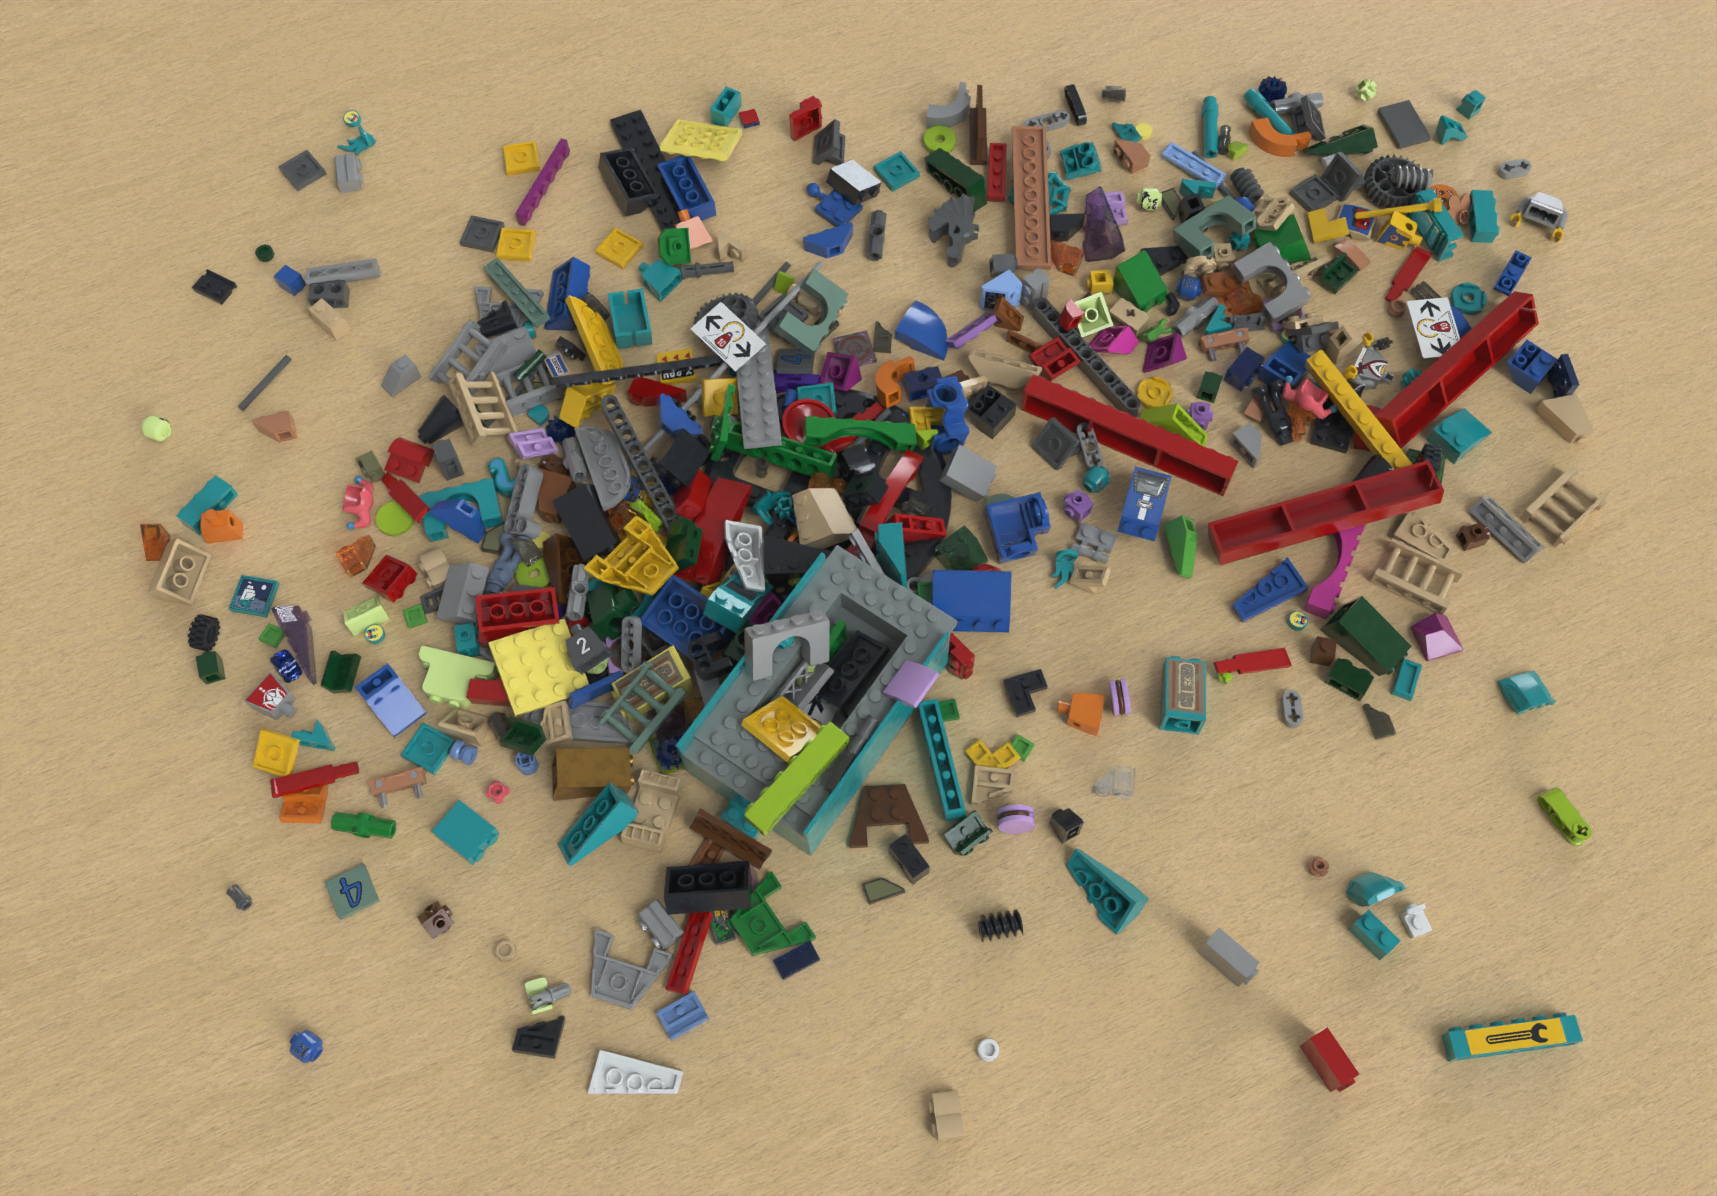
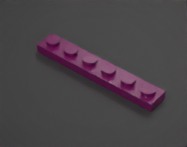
M560 139L516 211L515 215L519 225L525 226L531 219L532 213L539 206L541 198L547 193L550 183L554 181L556 173L562 168L564 160L569 156L570 148L567 140Z

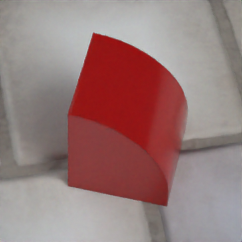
M1070 299L1059 316V322L1067 331L1077 327L1085 313Z

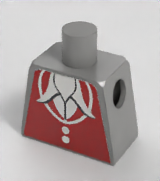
M271 672L244 700L253 710L275 720H278L283 714L291 718L297 711L292 706L295 702L294 696Z

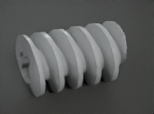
M1397 165L1394 171L1393 183H1397V188H1400L1401 184L1404 183V189L1411 184V189L1418 185V190H1421L1424 185L1425 190H1428L1433 178V169L1430 171L1429 168L1422 170L1420 167L1417 169L1410 167L1408 169V166L1401 168L1400 165Z

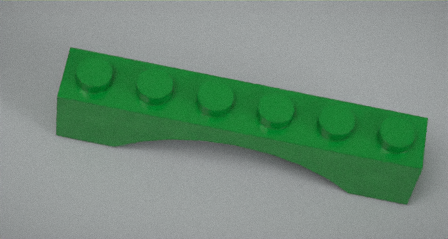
M817 416L805 417L803 423V443L810 446L822 447L832 440L847 436H860L879 441L894 452H906L907 449L913 451L917 444L916 426L907 422L891 423L890 421L877 422L872 420H854L852 418L836 419L835 417L819 418Z

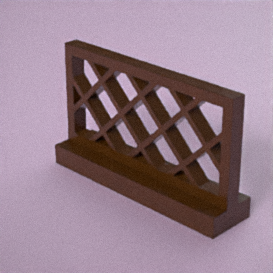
M977 85L976 108H970L969 110L970 165H987L986 108H983L982 85Z
M701 808L689 827V830L743 861L749 860L750 865L758 870L761 869L763 863L772 852V849Z

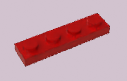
M990 143L987 201L1004 202L1007 143Z
M711 912L690 913L665 988L667 991L682 995L688 994L713 917Z

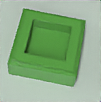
M422 604L403 610L409 629L428 623Z
M269 623L258 639L260 642L277 649L287 632Z
M1018 734L1011 744L1023 762H1025L1035 745Z

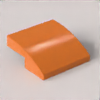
M328 785L282 796L284 804L279 816L281 823L321 824L326 806Z

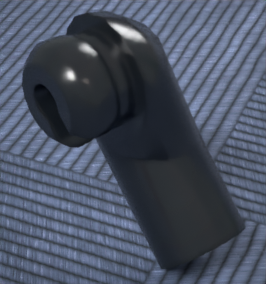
M1170 292L1166 295L1169 305L1165 308V312L1167 315L1173 316L1177 313L1180 303L1174 293Z

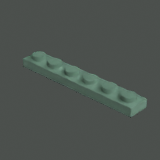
M498 258L483 267L485 272L535 328L551 319L544 308Z

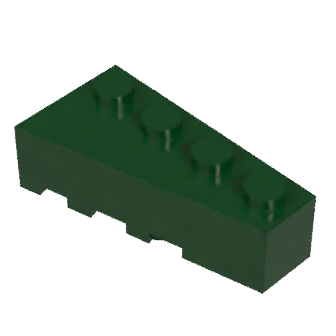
M938 148L924 158L926 171L939 184L944 183L945 188L950 194L954 193L958 198L962 194L968 197H975L972 212H976L987 204L985 179L981 174H978L971 167L966 166L959 159L954 158L949 152Z

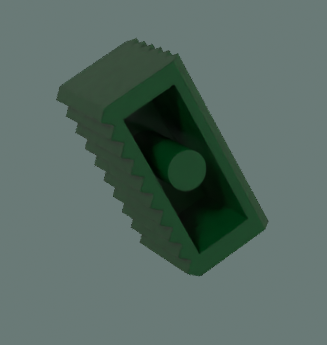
M1338 657L1325 683L1357 699V701H1361L1374 676L1367 669L1355 667L1350 660Z

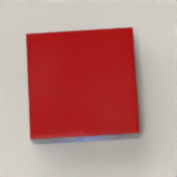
M755 109L739 112L744 129L760 125Z

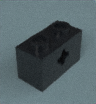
M878 474L851 478L842 496L853 508L880 504L889 486Z
M906 834L889 845V854L912 885L929 874L930 866Z

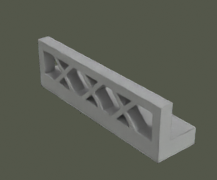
M377 258L307 268L305 282L306 284L334 280L349 282L381 277V271Z
M1489 495L1481 497L1469 510L1524 563H1527L1536 553L1545 548Z
M804 659L770 702L785 693H790L789 701L803 711L834 673V670L828 665L821 663L817 664L814 672H807L808 663ZM798 677H803L801 686L795 687V680Z

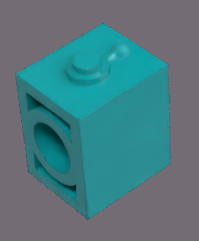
M474 623L454 626L458 653L469 657L481 656L478 630Z

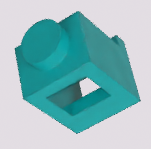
M1477 90L1472 91L1470 94L1465 95L1462 99V104L1456 110L1469 120L1480 111L1486 97Z

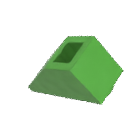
M1181 515L1164 525L1165 537L1171 548L1170 554L1174 558L1177 574L1190 579L1193 576L1197 532L1193 519Z

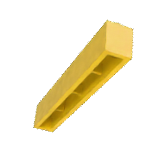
M1321 349L1308 358L1304 367L1319 386L1329 393L1328 397L1370 451L1374 455H1379L1378 459L1384 458L1394 470L1413 465L1324 351Z

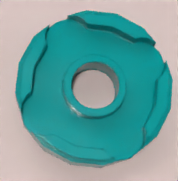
M1461 283L1452 290L1449 299L1451 305L1462 314L1475 315L1480 313L1487 302L1486 293L1482 292L1476 284ZM1465 296L1470 297L1472 301L1466 300Z

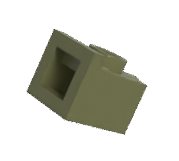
M372 450L355 458L365 478L369 476L372 482L379 481L385 475Z

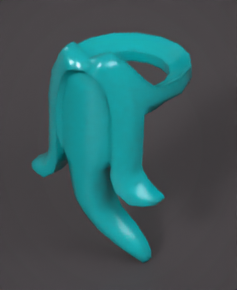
M361 125L357 126L361 136L354 140L347 139L350 146L338 145L337 147L346 152H355L356 156H358L360 152L373 146L376 140L373 138V135L365 133Z
M766 490L767 493L753 505L751 511L755 512L756 515H760L767 524L771 525L773 524V518L769 511L775 506V501H779V498L782 496H790V492L777 491L771 494L769 490Z
M1064 549L1055 554L1056 573L1052 577L1056 578L1061 573V580L1056 584L1055 589L1063 585L1068 580L1069 575L1070 577L1072 576L1074 561L1079 555L1077 551Z

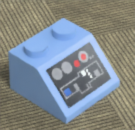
M1009 269L982 285L979 308L993 311L996 299L1003 297L1016 309L1020 304L1022 282Z

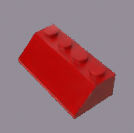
M555 587L475 596L479 633L560 624Z

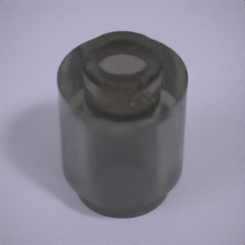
M1106 85L1105 89H1102L1101 99H1104V103L1125 102L1126 88Z
M495 712L489 717L487 722L495 738L498 740L511 727L505 713Z

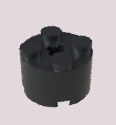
M863 443L836 453L838 454L837 462H840L841 466L838 468V471L846 485H848L851 478L873 475L875 463L872 458L869 459L866 446Z

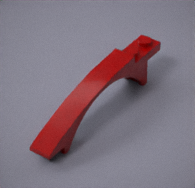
M908 449L885 481L889 487L880 504L871 505L860 523L859 531L871 552H873L876 544L875 532H879L878 524L885 523L901 492L916 477V472L924 456ZM851 543L847 551L857 557L855 551L858 549Z

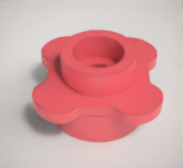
M494 781L485 794L487 798H492L496 804H500L503 802L505 795L510 793V789L507 786L504 787L500 781Z

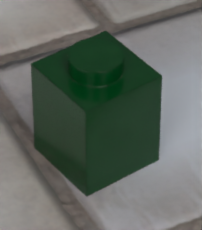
M1205 371L1197 398L1214 403L1223 376Z
M208 651L196 656L199 678L206 685L226 679L222 658L216 651Z

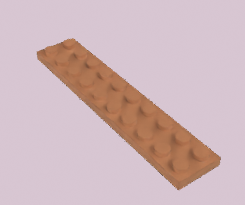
M1012 126L1015 258H1017L1018 262L1017 269L1036 270L1039 268L1041 270H1051L1046 126Z

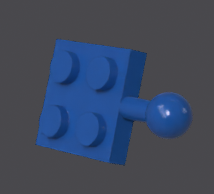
M810 183L806 188L808 195L817 196L822 200L815 207V212L835 227L849 223L863 210V205H854L835 189L827 196L820 191L817 183Z

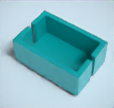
M643 288L627 291L628 304H625L624 291L608 293L617 348L633 347V344H636V346L652 344V334Z

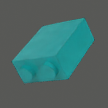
M460 800L431 831L436 838L471 865L482 859L484 851L497 841L500 834L493 825Z

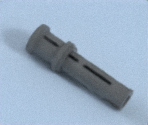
M733 261L701 265L698 262L692 265L681 264L682 280L687 277L700 278L701 275L734 272Z

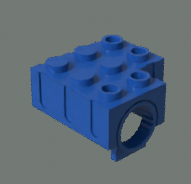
M957 376L938 378L933 388L926 391L928 401L925 407H940L944 409L941 417L943 425H930L931 430H938V435L933 436L929 446L930 449H936L942 455L951 454L952 450L959 444L963 446L970 432L969 426L965 424L964 420L965 411L968 409V400L963 395L962 385L958 382Z
M1041 492L985 506L983 512L987 519L988 529L992 536V543L995 553H997L999 564L1034 556L1037 553L1038 548L1034 536L1046 534L1051 528L1047 505L1044 499L1041 498Z

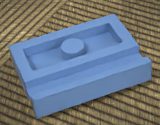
M695 991L656 1012L671 1041L709 1020Z

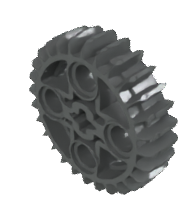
M1395 154L1392 157L1387 155L1385 158L1381 156L1379 160L1375 159L1374 163H1371L1366 170L1364 179L1367 181L1363 187L1365 188L1364 193H1368L1367 198H1372L1371 202H1377L1376 206L1381 205L1383 209L1385 207L1393 208L1411 205L1416 193L1421 190H1418V185L1411 189V184L1404 189V183L1401 184L1400 188H1397V183H1393L1394 171L1397 165H1400L1401 168L1408 166V169L1410 167L1417 169L1420 167V164L1415 165V160L1409 161L1408 157L1403 159L1402 155L1398 158Z
M737 292L734 295L729 293L725 296L723 294L722 297L710 300V303H705V307H700V311L694 317L695 325L716 305L722 302L752 331V328H756V324L759 322V314L753 300L748 295L744 296L743 293L738 295Z

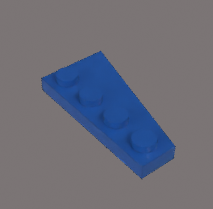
M1287 557L1269 575L1259 581L1254 588L1238 599L1232 608L1243 623L1306 592L1309 587Z

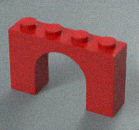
M518 628L479 633L478 642L483 648H489L488 643L529 629ZM501 678L497 680L470 679L466 698L471 703L511 707Z

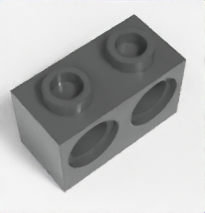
M1014 253L992 255L989 259L990 277H997L1009 269L1014 273L1015 269L1018 268L1017 258H1014Z
M345 280L309 284L308 300L311 306L322 298L332 308H348L350 289Z
M450 439L441 440L432 445L437 461L447 481L465 475Z

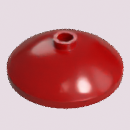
M800 399L791 403L786 408L782 417V429L787 438L803 443V423L805 417L829 418L835 417V415L827 405L818 400ZM830 442L826 443V444L823 445L822 447H818V446H813V447L823 448V447L827 446Z

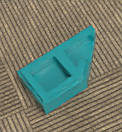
M1112 123V126L1122 140L1138 142L1142 139L1133 124Z

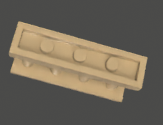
M490 372L484 381H466L462 373H455L448 384L471 444L479 445L485 436L505 435L507 443H510L508 439L509 433L518 432V429L513 421L495 373ZM486 388L489 396L472 397L469 389ZM474 404H492L495 412L478 413ZM498 419L501 427L484 428L481 420Z
M1573 465L1538 497L1519 518L1524 523L1530 518L1536 519L1558 537L1552 545L1555 548L1560 543L1564 545L1572 537L1570 533L1595 509L1599 511L1607 503L1604 499L1609 495V493L1605 492L1598 498L1576 481L1574 475L1578 469ZM1565 484L1567 486L1570 485L1593 503V505L1587 510L1564 491L1563 486ZM1553 496L1560 497L1580 513L1581 516L1575 521L1555 505L1551 498ZM1542 507L1548 508L1570 527L1563 532L1544 517L1539 509Z
M1392 538L1386 547V550L1391 552L1383 570L1377 568L1370 583L1433 613L1443 615L1450 604L1449 601L1444 599L1452 581L1457 583L1464 572L1456 566L1446 564L1406 545L1400 540ZM1398 556L1409 560L1401 578L1390 574ZM1416 564L1427 569L1419 587L1408 582ZM1434 573L1445 577L1437 595L1426 591Z

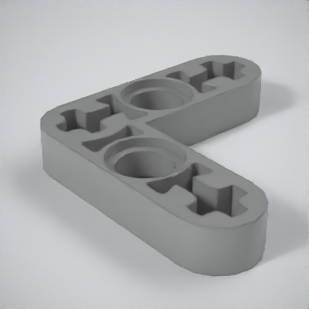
M1066 110L1051 112L1027 119L1024 122V126H1046V132L1067 126L1070 114ZM1049 121L1051 124L1045 125L1042 122ZM1046 139L1047 159H1049L1051 147Z

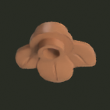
M1465 193L1460 199L1456 195L1451 194L1448 199L1449 209L1447 211L1455 223L1460 226L1466 224L1470 218L1468 210L1471 202L1468 193Z

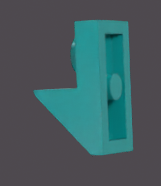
M1444 115L1439 118L1436 135L1441 145L1451 138H1456L1460 141L1467 138L1462 124Z
M1182 179L1179 193L1184 198L1198 193L1202 198L1213 199L1216 182Z
M1219 304L1204 335L1231 330L1232 325L1224 322L1227 316L1224 314L1226 306Z
M319 720L316 721L313 733L307 730L292 732L291 737L299 739V745L335 752L336 748Z

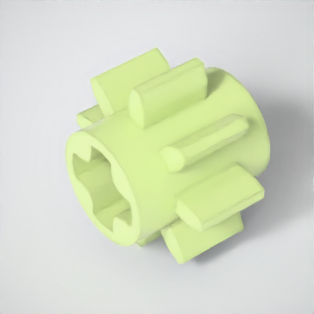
M1369 79L1362 80L1356 86L1358 92L1355 95L1363 101L1366 99L1370 100L1376 95L1375 87L1377 84Z

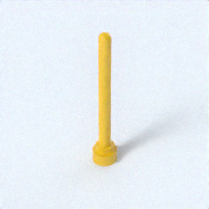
M1440 197L1433 198L1430 203L1357 212L1354 214V218L1365 219L1391 215L1394 210L1401 214L1424 210L1434 211V213L1442 212V201Z

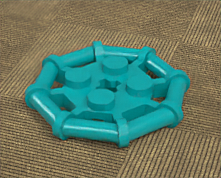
M1056 171L1048 172L1049 208L1052 205L1056 206L1049 210V218L1050 214H1058L1061 211L1067 210L1068 197L1071 192L1070 186L1063 182ZM1012 179V187H1011L1010 195L1008 196V200H1009L1010 203H1012V204L1014 205L1013 179ZM1052 182H1055L1059 187H1056V185L1054 187ZM1057 194H1062L1061 200L1056 198Z

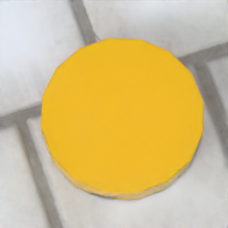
M1151 377L1141 381L1138 385L1136 396L1143 407L1150 409L1169 405L1173 397V389H1171L1169 382L1163 378Z

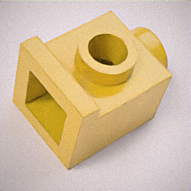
M1090 271L1089 278L1086 279V287L1091 290V294L1100 292L1108 293V295L1112 294L1114 285L1112 271Z

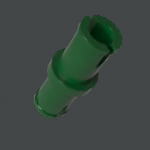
M538 349L529 360L526 359L524 361V364L513 375L522 382L532 371H536V367L547 356Z

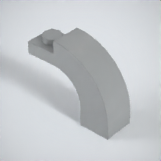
M960 82L958 96L952 103L948 105L929 104L927 129L938 125L950 128L965 119L970 110L971 96H968L969 90H966V82Z

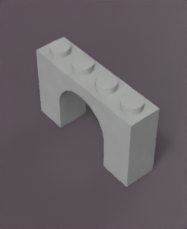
M1271 242L1238 260L1233 265L1232 271L1241 284L1265 272L1273 273L1283 281L1285 291L1280 296L1266 303L1262 309V313L1265 314L1266 319L1271 325H1274L1309 303L1311 298L1309 290L1302 286L1299 276L1291 271L1288 261L1286 259L1283 260L1277 246H1273Z
M821 610L744 628L745 670L753 681L772 676V656L774 650L779 643L792 636L802 637V656L810 666L829 662L830 620Z

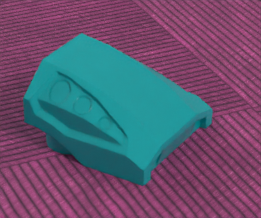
M1093 142L1075 144L1059 151L1067 180L1102 172L1099 156Z
M1535 671L1507 677L1497 682L1505 700L1511 705L1512 710L1517 715L1527 710L1531 711L1534 708L1539 709L1545 705H1553L1556 700L1552 699L1546 686Z
M1367 872L1352 879L1346 893L1349 900L1355 901L1358 906L1365 907L1371 906L1406 888L1400 881H1395L1390 877L1377 873Z

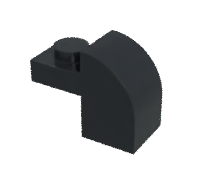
M1198 193L1182 198L1179 203L1178 214L1181 224L1205 209ZM1208 227L1204 229L1202 233L1207 232Z

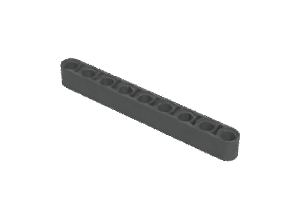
M1036 299L1033 305V318L1052 339L1059 337L1067 349L1071 348L1081 361L1077 366L1117 410L1137 417L1141 404L1139 398L1074 328L1066 331L1059 322L1060 313L1047 299Z
M611 394L605 395L601 400L603 413L654 510L663 521V527L667 534H670L672 522L681 517L675 512V506L656 470L651 465L652 463L618 399ZM608 404H614L612 408L606 407ZM616 419L623 420L621 423L614 422ZM626 434L631 435L628 439L622 438ZM632 450L639 451V453L635 455L631 454L630 452ZM642 465L648 467L646 470L639 469V467ZM649 481L656 482L654 486L647 485ZM657 497L664 498L662 502H657L655 499ZM669 512L672 513L673 516L670 518L664 517V514Z

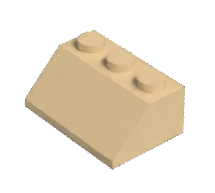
M177 538L168 542L147 594L163 601L191 606L208 566L211 554Z

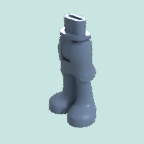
M502 533L499 538L503 552L499 559L495 560L488 574L487 587L484 591L486 594H497L504 590L511 582L515 571L518 569V564L523 559L510 540L515 538L508 533ZM518 536L516 539L523 541H531L530 539L524 536Z

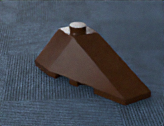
M556 533L543 542V558L551 585L555 587L556 601L558 604L567 606V594L570 589L573 566L579 564L586 565L587 562L583 560L571 537Z

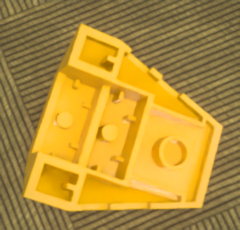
M636 515L623 528L627 537L604 560L596 555L583 569L597 580L653 596L679 567L655 534L651 525Z

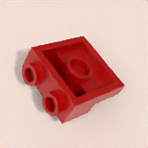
M814 95L800 102V109L789 114L790 135L794 142L822 127V103Z
M385 555L362 584L366 588L377 592L382 598L394 603L397 599L403 597L404 590L409 584L415 582L418 573L409 564Z
M951 632L948 653L949 671L955 677L958 676L961 680H966L973 674L975 655Z

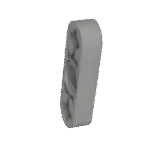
M1083 422L1077 426L1076 436L1080 440L1079 446L1087 470L1094 466V464H1091L1092 456H1094L1095 463H1098L1097 466L1101 467L1103 465V458L1094 429L1092 428L1091 432H1088L1087 439H1085L1082 429H1085L1087 432L1089 423ZM1086 444H1092L1095 447V449L1092 451H1088L1085 449L1084 446Z
M628 616L622 621L621 667L626 673L641 665L642 622L638 616ZM630 639L634 643L633 649L629 647Z

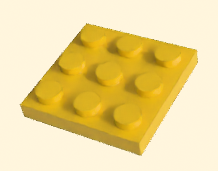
M783 695L743 719L741 726L787 763L793 756H799L803 751L804 744L808 740H813L817 736L818 729L821 727Z

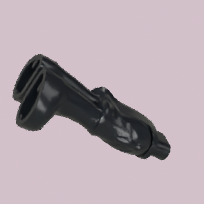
M1283 379L1251 390L1252 396L1260 403L1265 413L1263 417L1266 419L1275 439H1278L1280 446L1294 441L1292 437L1293 424L1279 394V391L1284 386ZM1267 393H1268V395H1269V397H1270V399H1271V401H1272V404H1273V406H1274V408H1275V411H1274V412H1273L1272 407H1271V405H1270V403H1269V400H1268V397H1267Z

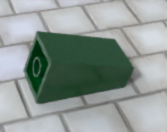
M1363 596L1343 604L1321 628L1325 635L1337 640L1339 646L1378 676L1386 673L1388 675L1397 668L1396 664L1408 656L1407 651L1412 647Z

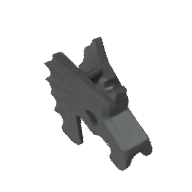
M962 194L957 199L951 197L950 200L943 203L941 208L934 209L935 215L933 217H928L929 236L932 243H936L947 233L949 235L950 247H947L948 266L951 268L961 262L965 245L971 243L972 240L978 239V233H974V231L979 232V225L973 224L975 212H972L975 202L974 196L968 197Z

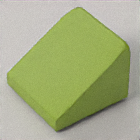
M1234 141L1222 148V151L1233 161L1246 153L1248 145Z
M779 271L774 290L787 296L789 287L795 283L794 277Z
M937 429L916 431V442L921 450L930 446L933 436L938 435Z

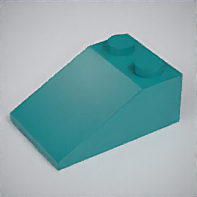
M1464 408L1433 428L1427 441L1431 445L1442 447V455L1455 464L1492 432Z

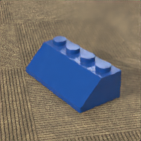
M681 155L657 164L680 211L687 209L690 218L699 216L701 221L716 216L715 202L690 156Z
M572 257L553 270L547 313L551 319L545 322L544 329L572 331L577 328L565 300L568 296H573L584 302L586 301L590 265Z

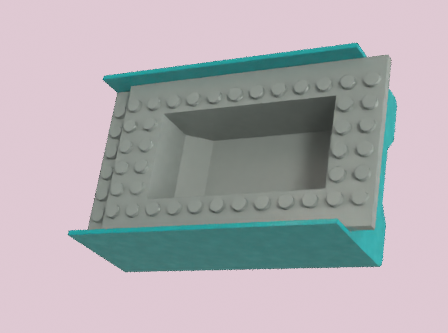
M838 545L827 559H825L823 552L820 553L769 621L772 622L778 619L781 620L782 617L790 618L794 615L821 610L830 620V627L833 623L836 624L839 619L846 622L847 637L834 659L857 630L888 646L890 649L889 653L849 704L848 718H844L836 710L831 721L849 736V745L771 829L810 856L916 709L905 706L899 700L888 698L883 691L906 660L926 666L940 675L948 663L950 633L958 622ZM795 636L794 642L790 647L785 649L775 648L772 656V676L753 681L745 670L744 654L676 744L686 770L730 801L729 805L720 815V819L753 839H756L760 832L746 821L744 816L746 813L745 809L750 803H755L760 798L759 794L766 786L770 787L775 782V776L780 771L784 772L789 765L741 726L743 719L769 704L804 660L801 636ZM795 680V687H800ZM785 693L783 696L790 700V693ZM867 715H872L879 720V723H877L869 741L866 742L859 755L855 757L847 752V749L856 736V730L861 728Z

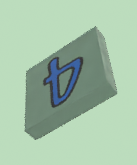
M364 863L325 882L340 920L380 901Z

